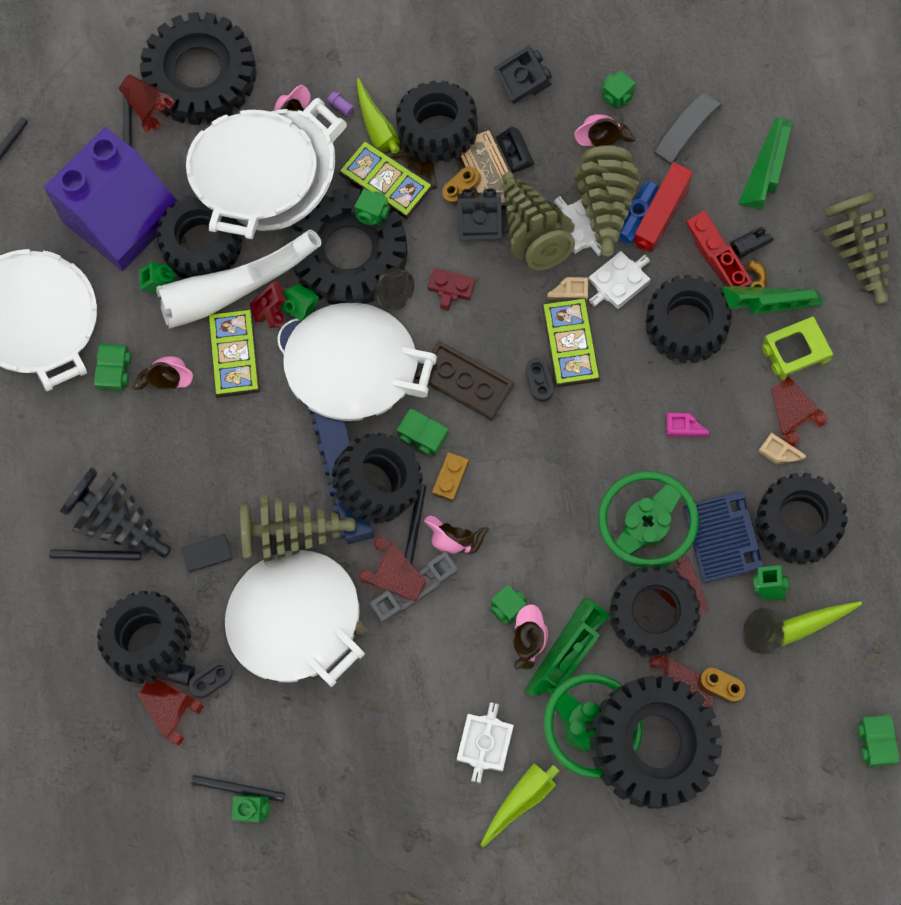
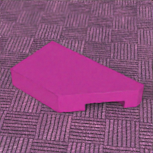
M667 413V436H709V431L703 428L690 413Z

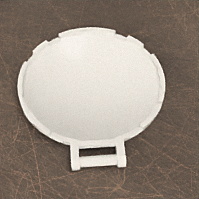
M320 98L314 99L304 111H288L287 109L271 111L292 120L294 125L306 132L316 153V174L309 191L297 204L278 215L259 219L256 230L272 231L295 224L307 216L319 204L330 186L335 167L333 142L344 131L347 123L342 118L336 117L325 107V103ZM319 113L331 123L328 129L315 118ZM237 219L239 223L247 227L249 221Z
M243 110L240 111V114L229 117L226 114L212 121L211 126L199 132L187 154L186 172L189 184L195 195L202 203L213 210L209 231H224L253 239L259 219L278 215L293 207L305 196L315 178L317 162L316 153L310 138L303 129L300 130L294 125L292 120L269 111ZM222 216L249 222L247 227L220 221Z
M24 249L1 255L0 367L15 372L37 373L46 392L52 390L53 386L77 375L83 376L87 374L78 353L81 352L89 341L97 318L96 298L87 277L75 264H71L61 258L60 255L52 252ZM73 361L74 368L48 379L46 372Z
M339 303L313 312L297 325L285 347L284 372L294 395L305 403L310 410L335 420L358 421L363 420L364 417L375 414L378 416L388 411L405 394L427 397L429 390L427 385L432 366L436 364L437 356L433 353L415 350L412 338L406 328L386 311L362 303ZM422 363L424 366L419 384H415L413 380L417 365Z
M291 550L286 551V558L278 560V553L272 555L271 564L265 565L264 560H262L247 571L237 583L230 596L225 614V631L228 644L238 661L247 670L263 679L267 678L279 682H297L298 679L319 675L330 687H333L337 683L335 680L358 658L361 659L365 655L352 641L356 624L359 622L360 613L356 588L347 572L337 562L323 554L299 550V553L292 555ZM350 649L351 652L328 674L327 671Z

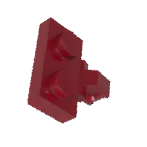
M434 268L428 290L437 292L438 296L442 297L440 309L449 311L452 300L457 301L458 298L470 301L476 278Z
M273 281L250 303L255 322L267 320L270 328H281L285 324L279 306L286 300L279 281Z

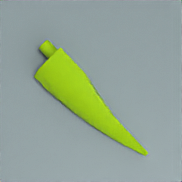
M358 78L357 87L361 112L372 145L383 153L389 150L393 154L400 151L398 145L401 143L394 127L376 107L362 81Z
M858 601L826 607L776 623L772 626L774 632L766 634L767 641L771 643L779 640L781 646H785L800 640L860 607L862 602Z
M533 764L509 793L492 820L481 843L483 848L510 823L540 803L556 786L552 779L560 771L554 765L546 772L536 764Z

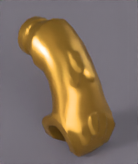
M750 260L747 264V269L752 271L758 278V282H754L751 287L766 288L768 275L763 263Z

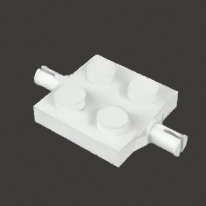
M561 196L556 198L554 203L575 224L574 232L570 233L575 241L574 254L582 249L591 247L598 256L602 255L601 245L597 243L594 236L595 232L591 230V221L587 217L581 203L582 199L574 204L567 205Z
M620 251L589 276V282L598 292L589 299L590 304L595 307L605 299L611 302L617 309L621 308L650 284V278L641 270L642 267L650 262L649 258L643 255L634 262Z
M489 703L487 716L467 715L457 761L474 767L472 782L476 781L478 773L477 783H481L483 770L492 769L503 772L514 725L501 722L496 718L499 704L496 703L493 712L494 703Z

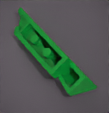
M779 117L774 119L739 199V205L762 210L767 192L775 193L792 120Z
M722 287L730 309L749 307L751 315L823 305L818 290Z
M583 598L524 691L531 696L545 692L553 693L560 684L569 679L600 635L596 630L610 617V614L594 601Z

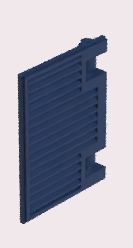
M743 491L696 502L699 514V528L693 545L703 584L756 571L758 567H764ZM736 501L739 511L732 512L730 503ZM684 505L683 507H684V511H685L687 523H688V526H689V525H690L689 511H688L687 505ZM744 554H751L752 563L746 564Z

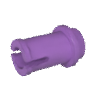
M339 92L331 93L327 99L331 108L335 107L345 117H349L352 114L355 106L343 99Z

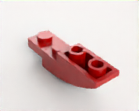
M705 210L685 222L696 240V247L725 286L746 287L752 283L730 245H726Z

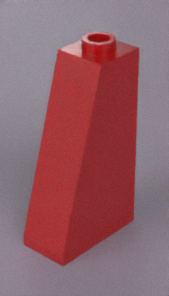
M676 163L672 164L635 233L634 243L638 248L653 253L689 192L692 171Z

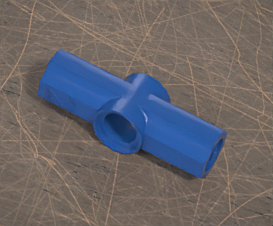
M645 181L628 210V216L624 220L620 231L619 241L625 244L632 243L641 221L659 190L657 184ZM634 211H641L643 214L637 215Z

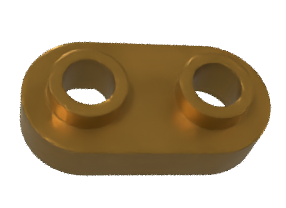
M474 167L463 168L445 184L442 190L443 197L447 202L457 204L458 193H462L464 189L474 190L480 184V173ZM468 174H471L469 179H465ZM455 188V192L450 194V190Z
M716 668L706 669L699 677V684L703 690L727 702L735 703L745 695V686L742 681ZM714 676L716 683H712L709 677ZM731 686L737 688V693L731 691Z

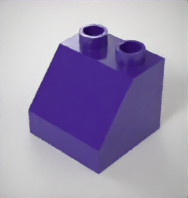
M104 127L44 186L61 221L122 272L157 237L156 230L157 227H160L158 223L160 217H165L164 211L168 207L172 208L174 206L173 203L177 201L137 151L107 127Z

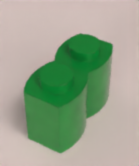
M99 344L94 385L97 390L123 392L124 387L128 386L129 373L126 372L127 365H131L132 353L129 352L126 345Z
M409 409L396 430L399 436L398 439L408 446L410 444L417 446L418 451L426 456L430 454L436 456L449 435L448 428L413 409Z
M892 716L862 718L860 724H857L859 739L862 738L864 748H861L862 761L866 762L868 768L897 765L899 763V754Z

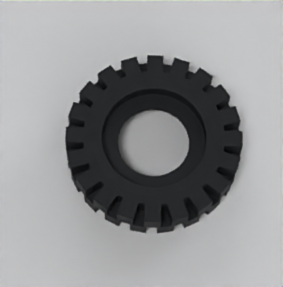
M199 12L188 13V21H184L182 16L179 15L171 18L172 27H169L165 22L157 28L159 36L151 34L146 41L148 48L143 47L141 53L143 63H140V73L151 102L154 106H158L162 114L168 117L171 113L173 120L183 123L185 118H188L190 125H200L201 118H206L207 124H211L212 121L217 119L216 115L221 114L224 116L227 114L229 117L233 115V106L240 109L246 103L244 95H251L254 89L253 82H256L257 72L251 44L238 25L233 27L231 20L223 16L217 21L216 14L208 12L205 13L204 19H200ZM205 48L211 50L219 57L221 62V70L218 77L211 84L204 87H190L182 83L176 75V64L181 55L193 49Z
M350 188L349 194H343V189L332 190L333 197L327 198L325 194L319 204L307 216L293 224L294 231H290L289 243L308 230L316 232L321 239V246L296 264L293 269L303 287L314 291L319 296V300L326 297L329 304H339V301L356 303V300L361 299L363 304L373 302V295L378 294L381 298L389 292L388 286L390 284L395 286L400 279V271L405 269L406 255H408L405 227L402 226V219L398 212L392 211L390 203H388L390 207L389 215L386 219L382 220L380 225L371 226L362 223L357 219L355 213V205L361 195V189ZM343 227H356L363 230L372 242V252L369 259L363 265L354 269H342L333 265L325 253V245L329 236L334 231Z
M655 675L646 676L616 688L609 694L610 698L603 700L597 709L601 713L599 716L594 717L591 729L596 730V733L590 737V749H596L597 756L592 757L595 768H602L604 772L600 778L606 786L613 785L615 787L613 791L615 795L622 800L630 799L629 804L638 807L648 806V809H660L688 802L697 797L696 793L703 792L710 784L707 780L708 777L715 776L719 767L718 764L714 763V760L721 757L722 745L716 744V738L722 736L720 726H713L711 722L712 719L716 718V715L711 706L704 708L702 703L706 699L698 691L691 693L689 691L691 685L682 680L673 682L674 677L662 675L655 678ZM648 716H661L668 719L679 732L681 740L679 755L667 767H650L644 764L635 753L633 747L634 730L638 723Z

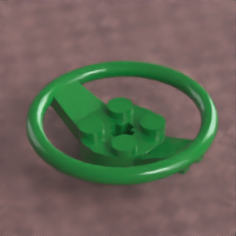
M640 471L620 478L607 490L599 506L598 525L606 546L619 559L637 567L645 568L651 565L659 567L675 562L690 549L697 536L699 514L692 495L678 480L660 472ZM641 480H654L666 484L652 499L643 498L629 508L625 516V530L615 542L608 529L607 513L616 493L626 485ZM682 497L688 507L690 516L689 530L683 543L675 551L664 557L644 559L633 556L632 554L643 546H657L665 540L670 529V515ZM643 520H650L652 527L649 525L644 527Z
M586 673L567 679L552 693L544 712V734L552 754L566 769L583 777L600 778L604 774L602 768L592 769L580 766L563 753L556 741L553 730L554 712H556L563 722L566 735L565 740L572 748L581 752L596 750L590 749V737L595 735L596 730L591 729V731L587 732L585 730L587 726L584 724L589 723L592 726L594 717L599 716L601 713L597 710L600 705L592 702L581 704L568 694L567 691L583 683H599L613 690L623 685L605 675ZM642 720L638 723L633 733L635 753L638 752L642 740Z

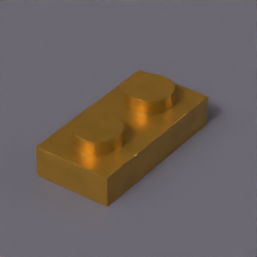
M448 452L433 488L432 495L454 502L469 464V459Z

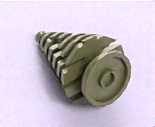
M599 146L587 150L581 157L582 167L578 166L574 170L575 175H573L578 187V194L582 199L581 203L587 217L591 221V230L595 232L594 236L597 243L602 244L601 254L603 256H611L614 253L613 244L619 239L624 220L628 216V209L632 205V199L635 196L641 179L638 168H635L634 164H632L633 156L631 153L617 146Z
M512 172L505 173L502 176V181L505 184L503 192L511 252H513L516 258L523 261L524 249H527L525 254L526 262L533 270H546L560 264L567 259L574 249L575 241L570 233L574 232L575 224L551 201L548 200V203H546V199L541 195L539 196V193L531 186H527L521 179H516Z
M874 192L824 209L825 216L832 217L844 213L848 221L827 228L822 232L825 237L850 229L852 230V234L830 242L833 248L856 241L857 247L842 251L838 255L843 259L860 253V260L847 265L851 270L864 266L866 272L855 275L857 280L860 281L868 278L870 284L863 287L867 292L873 290L877 304H884L889 298L883 286L889 285V278L882 280L880 274L889 271V264L877 267L876 261L887 258L888 250L873 255L871 249L889 243V236L870 242L867 237L887 230L888 222L864 229L863 225L887 216L888 209L885 208L860 216L859 207L875 200Z
M261 494V523L252 522L249 504L241 503L240 505L243 558L252 557L253 538L262 537L264 563L267 565L272 563V535H276L278 560L286 558L285 535L290 534L292 555L299 553L298 534H305V548L309 549L313 547L312 533H319L320 545L326 543V532H332L333 539L340 537L339 531H354L356 529V521L354 518L339 519L338 514L331 512L332 519L325 520L324 509L317 508L318 520H311V508L307 505H303L304 521H298L296 502L289 501L290 522H284L282 499L275 497L276 523H271L268 495Z

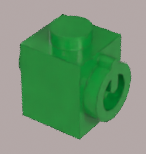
M620 70L616 74L612 73L604 80L600 87L602 98L606 104L614 106L618 110L622 105H627L635 92L636 83Z
M363 189L355 205L356 217L366 225H380L390 212L388 199L380 192H371Z
M154 262L144 266L139 270L140 290L157 294L156 287L175 282L173 268L166 264Z
M298 283L284 291L286 301L281 305V309L302 321L315 311L319 296L311 289L305 288Z
M781 565L758 567V574L754 575L755 594H761L763 601L786 599V590H790L789 578L784 576Z
M507 585L491 599L492 607L490 610L501 623L506 624L508 622L510 625L513 621L516 622L521 608L527 606L525 603L527 599L520 591L515 592Z
M243 794L233 796L232 820L248 822L267 821L271 810L270 803L268 802L269 797Z

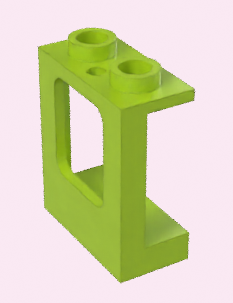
M814 316L766 335L762 345L763 353L772 362L771 366L776 376L779 375L781 381H785L787 375L818 362L821 365L829 363L833 356V352ZM801 333L811 350V354L793 362L785 363L775 346V342L793 334Z

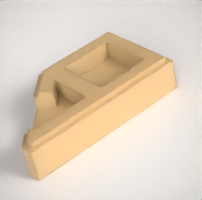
M566 277L554 290L548 293L547 299L572 300L586 298V301H588V278Z
M772 432L758 451L777 465L803 461L806 458L805 454Z

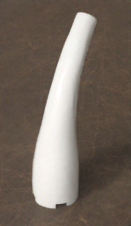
M308 230L279 250L246 265L194 276L156 287L157 296L161 297V311L166 325L171 329L205 318L264 286L294 267L320 247V237L313 230Z

